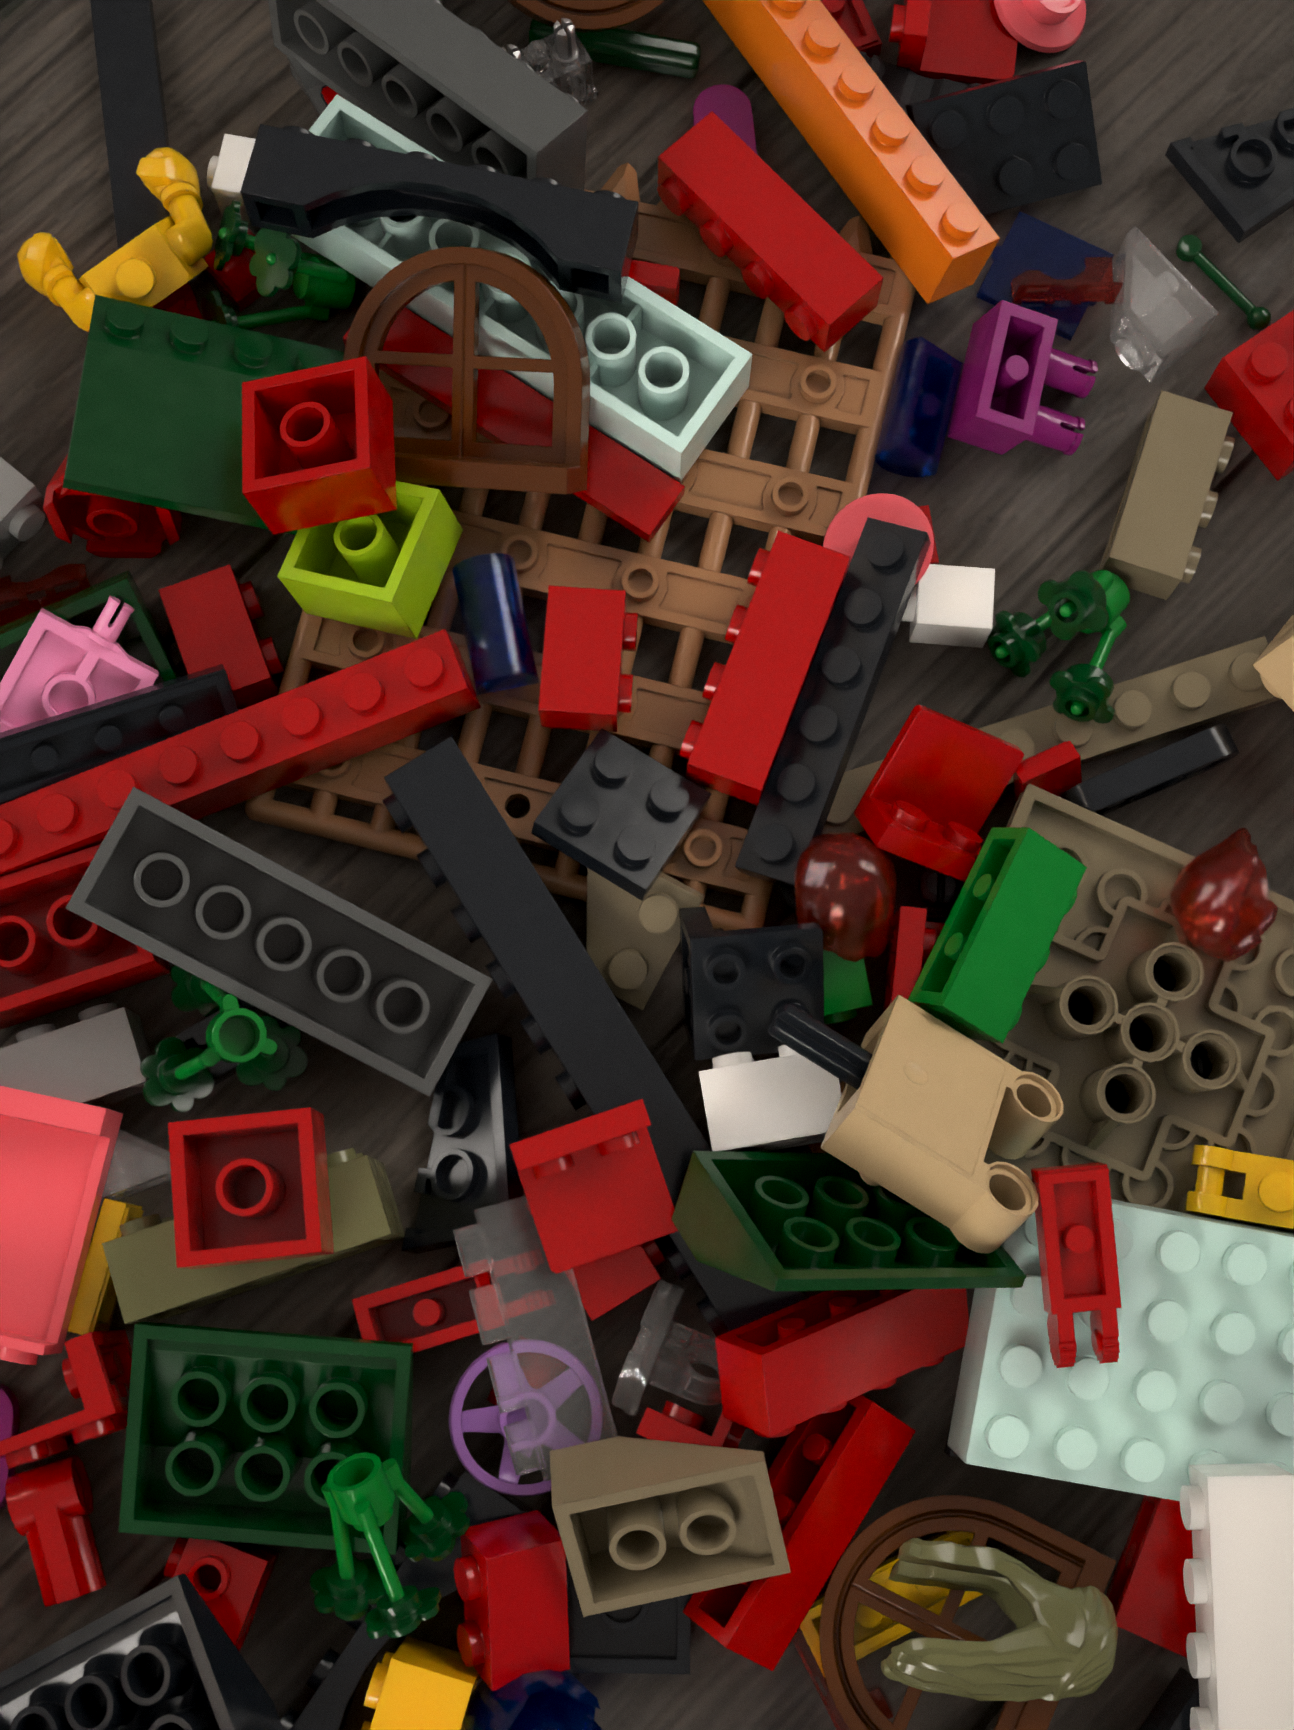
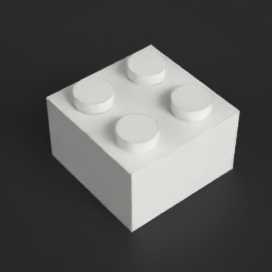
M786 1045L779 1046V1057L755 1061L752 1058V1053L749 1051L730 1053L712 1058L713 1069L699 1071L712 1151L770 1152L823 1142L842 1095L839 1078Z

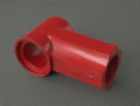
M72 1455L9 1476L5 1485L8 1511L17 1532L21 1536L27 1537L44 1606L60 1604L105 1587L107 1583L88 1516L93 1511V1494L87 1471L81 1459L76 1455Z

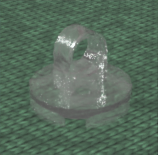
M659 1280L640 1322V1331L632 1350L628 1352L611 1403L623 1409L629 1415L638 1416L651 1385L702 1405H717L722 1402L719 1378L703 1376L691 1367L693 1363H700L718 1371L715 1338L676 1322L687 1288Z

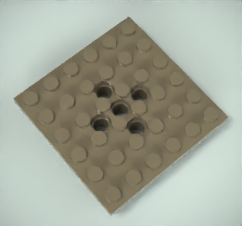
M1028 784L1025 790L1020 793L1006 827L1031 828L1087 868L1077 887L1076 901L1069 912L1064 915L1050 944L1048 960L1044 967L1036 973L1023 1000L1022 1013L1015 1027L1008 1032L1003 1044L977 1039L971 1040L1022 1072H1033L1048 1080L1061 1096L1064 1104L1063 1114L1023 1157L1016 1160L1005 1159L987 1148L984 1162L987 1164L996 1161L1010 1163L1027 1174L1031 1181V1169L1101 1162L1107 1164L1109 1169L1111 1199L1274 1229L1271 1226L1190 1213L1185 1211L1187 1192L1195 1191L1198 1167L1191 1165L1195 1144L1294 1160V900L1032 784ZM1157 960H1162L1169 964L1170 972L1176 980L1172 991L1164 990L1154 979L1153 968ZM1072 992L1081 993L1088 998L1089 1006L1093 1011L1092 1019L1088 1025L1078 1023L1069 1013L1068 1000ZM1133 1019H1139L1146 1023L1152 1032L1153 1040L1148 1052L1139 1050L1130 1040L1129 1028ZM1195 1046L1205 1049L1207 1057L1212 1063V1071L1207 1079L1197 1075L1191 1066L1190 1057ZM1111 1078L1123 1083L1125 1092L1129 1096L1128 1106L1123 1113L1114 1111L1106 1102L1105 1088ZM1225 1172L1222 1196L1242 1200L1245 1175Z

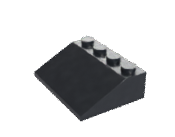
M186 1574L171 1578L0 1673V1730H284L273 1700Z

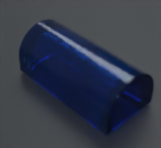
M922 336L907 340L902 344L875 454V461L880 467L894 474L907 477H926L937 474L963 363Z
M489 553L470 557L456 564L452 569L477 695L539 683L514 558L508 554Z

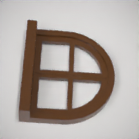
M464 246L433 249L415 255L397 265L381 278L367 294L355 315L347 337L343 361L367 356L378 377L380 364L453 367L451 440L394 436L396 481L410 484L566 495L587 490L590 366L581 329L569 305L559 291L538 271L517 258L490 249ZM454 282L453 354L382 351L391 326L412 300L435 286ZM480 283L500 289L514 298L529 312L545 338L551 359L478 356ZM478 369L553 373L552 446L477 442Z
M965 1495L926 1497L889 1511L865 1528L849 1545L836 1565L825 1591L819 1626L820 1654L827 1686L835 1706L850 1730H906L923 1691L908 1686L893 1723L875 1704L864 1685L856 1661L854 1626L859 1603L928 1638L987 1641L952 1623L965 1591L950 1589L941 1612L937 1615L869 1580L886 1557L901 1547L907 1540L942 1531L971 1532L974 1535L970 1545L985 1546L988 1538H992L1059 1571L1056 1584L1068 1588H1082L1091 1585L1098 1588L1103 1594L1117 1561L1010 1507L979 1497ZM1043 1699L1022 1702L1005 1701L994 1730H1047L1059 1701H1045Z

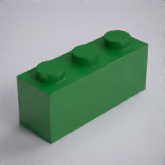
M992 827L908 1000L968 1038L1003 1044L1008 1032L1015 1027L1020 1019L1023 1000L1036 973L1044 967L1048 960L1050 944L1064 915L1069 912L1076 901L1077 887L1087 867L1029 827Z

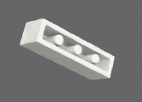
M1273 1463L1189 1465L1190 1485H1183L1181 1487L1180 1510L1185 1529L1192 1530L1193 1559H1185L1183 1581L1188 1602L1195 1604L1196 1632L1188 1633L1186 1652L1191 1676L1194 1679H1198L1200 1704V1707H1192L1190 1710V1730H1294V1475Z

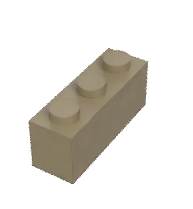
M1161 390L1146 417L1099 570H1108L1116 574L1130 589L1164 600L1170 597L1180 582L1190 583L1202 551L1201 548L1192 546L1198 526L1202 528L1208 526L1218 500V493L1209 490L1215 472L1221 474L1224 472L1234 448L1235 438L1226 435L1233 412Z

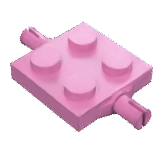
M109 596L93 628L73 625L41 608L0 682V733L153 686L159 671L128 655L120 644L116 642L135 609L124 602L114 622L110 624L109 622L120 604V599Z

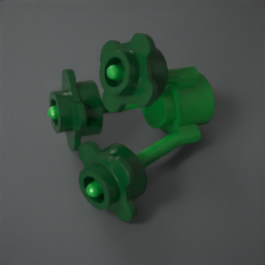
M1077 570L1064 581L1056 582L1050 579L1040 585L1038 599L1047 606L1048 611L1036 620L1024 612L1011 614L1008 611L1002 610L995 615L996 625L992 627V631L987 638L990 652L1001 666L1010 668L1016 676L1021 678L1031 673L1030 663L1036 662L1045 652L1047 645L1043 631L1051 627L1052 633L1061 640H1070L1078 631L1087 634L1101 632L1102 636L1090 663L1074 664L1066 671L1053 673L1049 684L1056 690L1057 697L1053 702V708L1057 713H1063L1068 718L1078 722H1088L1093 719L1097 723L1105 724L1113 719L1115 710L1109 705V699L1114 690V683L1111 677L1102 669L1116 638L1127 627L1120 614L1130 603V592L1125 582L1119 576L1108 570H1097L1091 574L1084 570Z

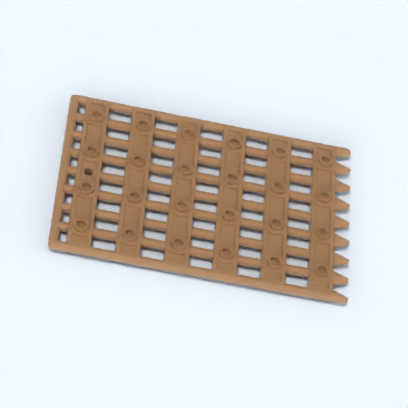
M625 163L615 170L601 190L613 191L622 195L627 200L639 202L638 238L632 260L677 267V269H680L681 280L707 285L698 320L719 333L730 291L755 297L758 296L749 289L742 278L741 270L726 255L718 257L710 251L703 242L699 229L684 214L681 216L675 215L665 206L662 200H660L657 206L640 202L637 172L629 163ZM859 215L850 219L839 235L884 278L877 307L861 320L882 325L872 370L836 362L842 338L825 353L816 345L813 356L778 348L785 320L784 312L768 297L765 298L754 343L725 336L753 354L749 387L735 405L737 411L726 454L708 449L702 451L680 482L685 486V492L673 509L674 511L709 518L697 567L661 559L673 511L650 543L643 538L640 539L638 551L634 553L601 545L608 516L588 503L586 504L578 537L575 539L541 531L551 493L526 492L518 525L482 517L489 489L465 487L458 511L452 510L463 532L432 602L427 624L422 626L418 638L413 639L306 614L302 609L278 695L307 684L312 667L335 673L446 629L461 652L481 706L479 709L466 713L457 746L520 846L521 844L559 852L555 868L532 863L548 891L553 894L587 902V876L579 874L582 864L531 834L534 821L561 784L539 779L552 728L541 727L538 711L543 654L510 646L523 596L547 601L549 585L625 590L627 612L638 613L636 651L623 652L622 674H631L644 624L680 632L668 682L664 683L634 676L631 713L619 712L618 731L609 732L626 743L651 748L649 757L671 769L674 756L680 753L691 721L696 720L703 723L711 704L710 700L702 698V691L692 689L704 638L734 645L731 642L725 641L730 620L737 604L749 607L756 589L755 586L747 584L748 579L721 573L733 524L768 532L769 535L765 549L769 551L772 548L778 530L806 541L823 545L827 528L838 512L852 501L867 495L916 288L892 256L885 258L872 254L869 227L864 218ZM379 369V379L393 401L394 436L451 440L452 415ZM761 413L797 421L785 467L750 459ZM820 427L856 435L845 481L809 473ZM477 432V442H492ZM415 484V485H420V486H425V487H427V485ZM464 581L500 589L486 640L450 632ZM492 711L529 719L515 773L478 764ZM572 729L589 734L586 749L599 732ZM422 731L284 785L314 793L310 809L273 800L276 789L248 799L245 804V813L253 821L419 861L416 855L426 849L425 845L418 835L408 832L402 833L400 830L395 829L396 823L382 800L392 794L384 777L426 752L417 749ZM706 787L705 790L711 793L706 808L662 872L704 894V897L707 888L744 897L740 913L704 905L703 897L699 907L705 906L714 929L722 928L723 931L761 928L764 925L774 883L740 873L735 867L749 829L723 823L730 795ZM516 798L526 800L530 804L529 812L521 818L509 816L506 812V807L511 800ZM338 799L374 807L371 823L334 815Z

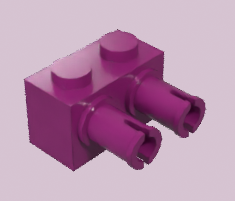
M1001 300L972 325L947 437L1000 455L1027 440L1071 456L1078 449L1084 435L1076 433L1074 430H1084L1085 420L1079 416H1072L1039 405L1043 386L1046 385L1072 394L1076 398L1084 399L1091 391L1096 377L1086 374L1088 372L1095 374L1098 371V364L1094 360H1086L1052 348L1058 319Z

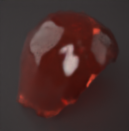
M1246 828L1237 829L1228 838L1200 853L1179 870L1169 894L1172 912L1185 938L1191 942L1193 947L1212 958L1225 962L1233 961L1255 949L1262 942L1261 936L1275 922L1278 907L1267 896L1268 879L1266 867L1259 858L1257 845L1251 843V835Z
M830 831L814 837L809 847L801 853L794 873L798 924H819L823 931V950L834 952L844 960L857 962L867 956L876 957L886 950L888 941L894 939L893 914L897 896L895 867L890 856L884 850L877 848L871 840L853 832Z

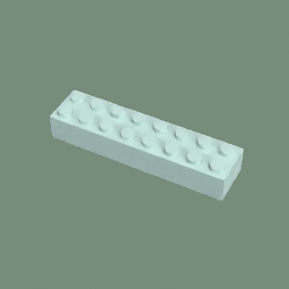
M336 94L308 130L314 135L341 141L351 138L361 139L371 143L376 148L404 154L412 151L424 152L432 155L439 161H443L338 94ZM415 215L376 217L340 226L315 238L291 234L297 240L371 287H374L390 270L405 260L429 250L444 247L464 246L490 249L510 255L531 266L559 291L573 312L583 334L590 366L589 425L679 483L749 387L752 353L629 276L622 303L562 291L557 288L538 265L509 243L482 229L449 219ZM454 282L444 283L423 292L405 307L453 338ZM480 283L478 354L481 356L551 359L545 338L529 312L514 298L500 289ZM504 370L553 401V373Z

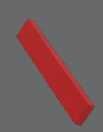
M404 308L391 326L382 351L453 354V338L409 309ZM350 328L342 337L345 346ZM380 364V370L452 415L453 367ZM478 369L477 432L493 443L552 446L553 401L504 370ZM589 425L587 490L573 494L650 543L683 497L685 486Z

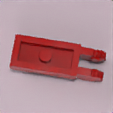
M1097 1162L1031 1169L1032 1182L1039 1195L1035 1217L1044 1311L1049 1313L1047 1328L1050 1352L1054 1365H1056V1368L1073 1367L1074 1363H1076L1077 1346L1073 1313L1091 1311V1342L1097 1356V1361L1100 1364L1118 1362L1120 1343L1118 1341L1119 1331L1116 1308L1122 1307L1107 1164Z

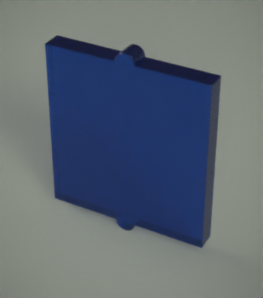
M1020 211L1003 245L994 248L991 255L994 262L976 297L994 306L1001 300L1056 318L1058 323L1055 334L1071 341L1088 306L1096 305L1100 297L1097 288L1114 254Z

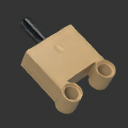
M899 994L865 1034L861 1047L792 1004H784L776 1012L768 1028L770 1036L846 1083L821 1149L857 1170L865 1183L871 1186L881 1185L950 1228L959 1242L977 1253H991L997 1250L1035 1212L1038 1207L1039 1195L1028 1175L1010 1163L996 1161L987 1164L984 1162L987 1148L1005 1159L1016 1160L1023 1157L1060 1119L1063 1114L1064 1104L1059 1092L1048 1080L1033 1072H1022Z

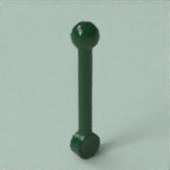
M1183 236L1176 247L1178 258L1185 262L1193 261L1247 315V324L1250 328L1257 331L1267 328L1271 321L1269 310L1265 307H1256L1201 252L1202 242L1197 236Z

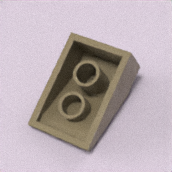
M621 1436L550 1451L552 1508L583 1617L791 1573L763 1451Z

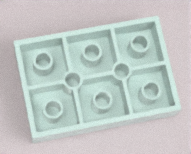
M1111 1199L1122 1307L1116 1308L1119 1331L1118 1341L1120 1343L1118 1362L1100 1364L1097 1361V1356L1091 1342V1311L1073 1313L1077 1346L1076 1363H1074L1073 1367L1056 1368L1050 1352L1047 1328L1049 1313L1044 1311L1035 1212L1002 1244V1247L1024 1272L1026 1278L1022 1288H975L947 1443L965 1464L1180 1501L1181 1487L1183 1485H1190L1189 1465L1273 1463L1294 1475V1233Z

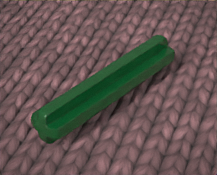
M532 19L529 29L530 48L534 51L552 54L555 44L554 27ZM619 28L603 32H575V41L579 47L580 59L689 79L696 77L699 70L701 46L697 42Z

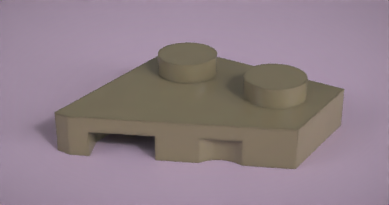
M587 868L586 951L614 996L643 1011L680 943L679 909L699 907L704 894L662 872L643 901Z

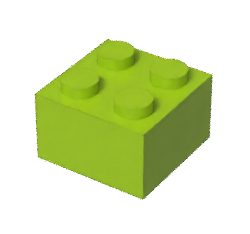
M396 481L397 510L299 529L277 577L306 614L417 639L463 532L460 523L439 489Z

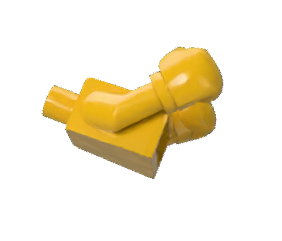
M163 147L154 149L145 158L140 159L136 174L141 178L145 186L162 202L163 207L170 215L155 223L84 273L79 280L72 273L74 266L65 250L50 233H35L31 238L22 243L17 253L20 270L26 283L40 294L48 297L54 305L62 307L71 320L79 328L87 332L90 329L95 295L152 308L209 267L203 257L211 250L213 239L202 213L203 202L200 197L197 171L191 162L173 148Z

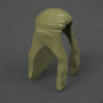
M912 1538L904 1542L899 1548V1560L892 1567L889 1580L982 1593L997 1602L1002 1611L1016 1624L1017 1629L991 1641H961L928 1637L909 1639L892 1647V1653L889 1654L887 1659L881 1661L882 1672L887 1678L932 1693L956 1695L978 1701L1022 1702L1035 1699L1059 1701L1067 1697H1082L1094 1693L1112 1672L1116 1656L1118 1627L1111 1601L1098 1588L1091 1585L1082 1588H1068L1040 1577L1023 1562L991 1547L966 1546L952 1541H926Z

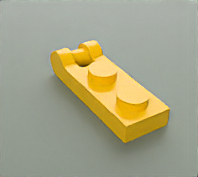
M1194 1145L1191 1165L1197 1166L1198 1169L1195 1191L1187 1192L1186 1212L1294 1230V1160L1233 1151L1215 1146ZM1225 1172L1245 1175L1242 1200L1222 1196Z

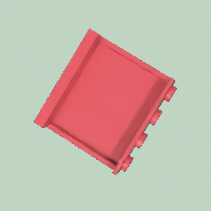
M0 1086L1 1360L25 1365H36L39 1355L60 1354L63 1351L123 1113L103 1107Z

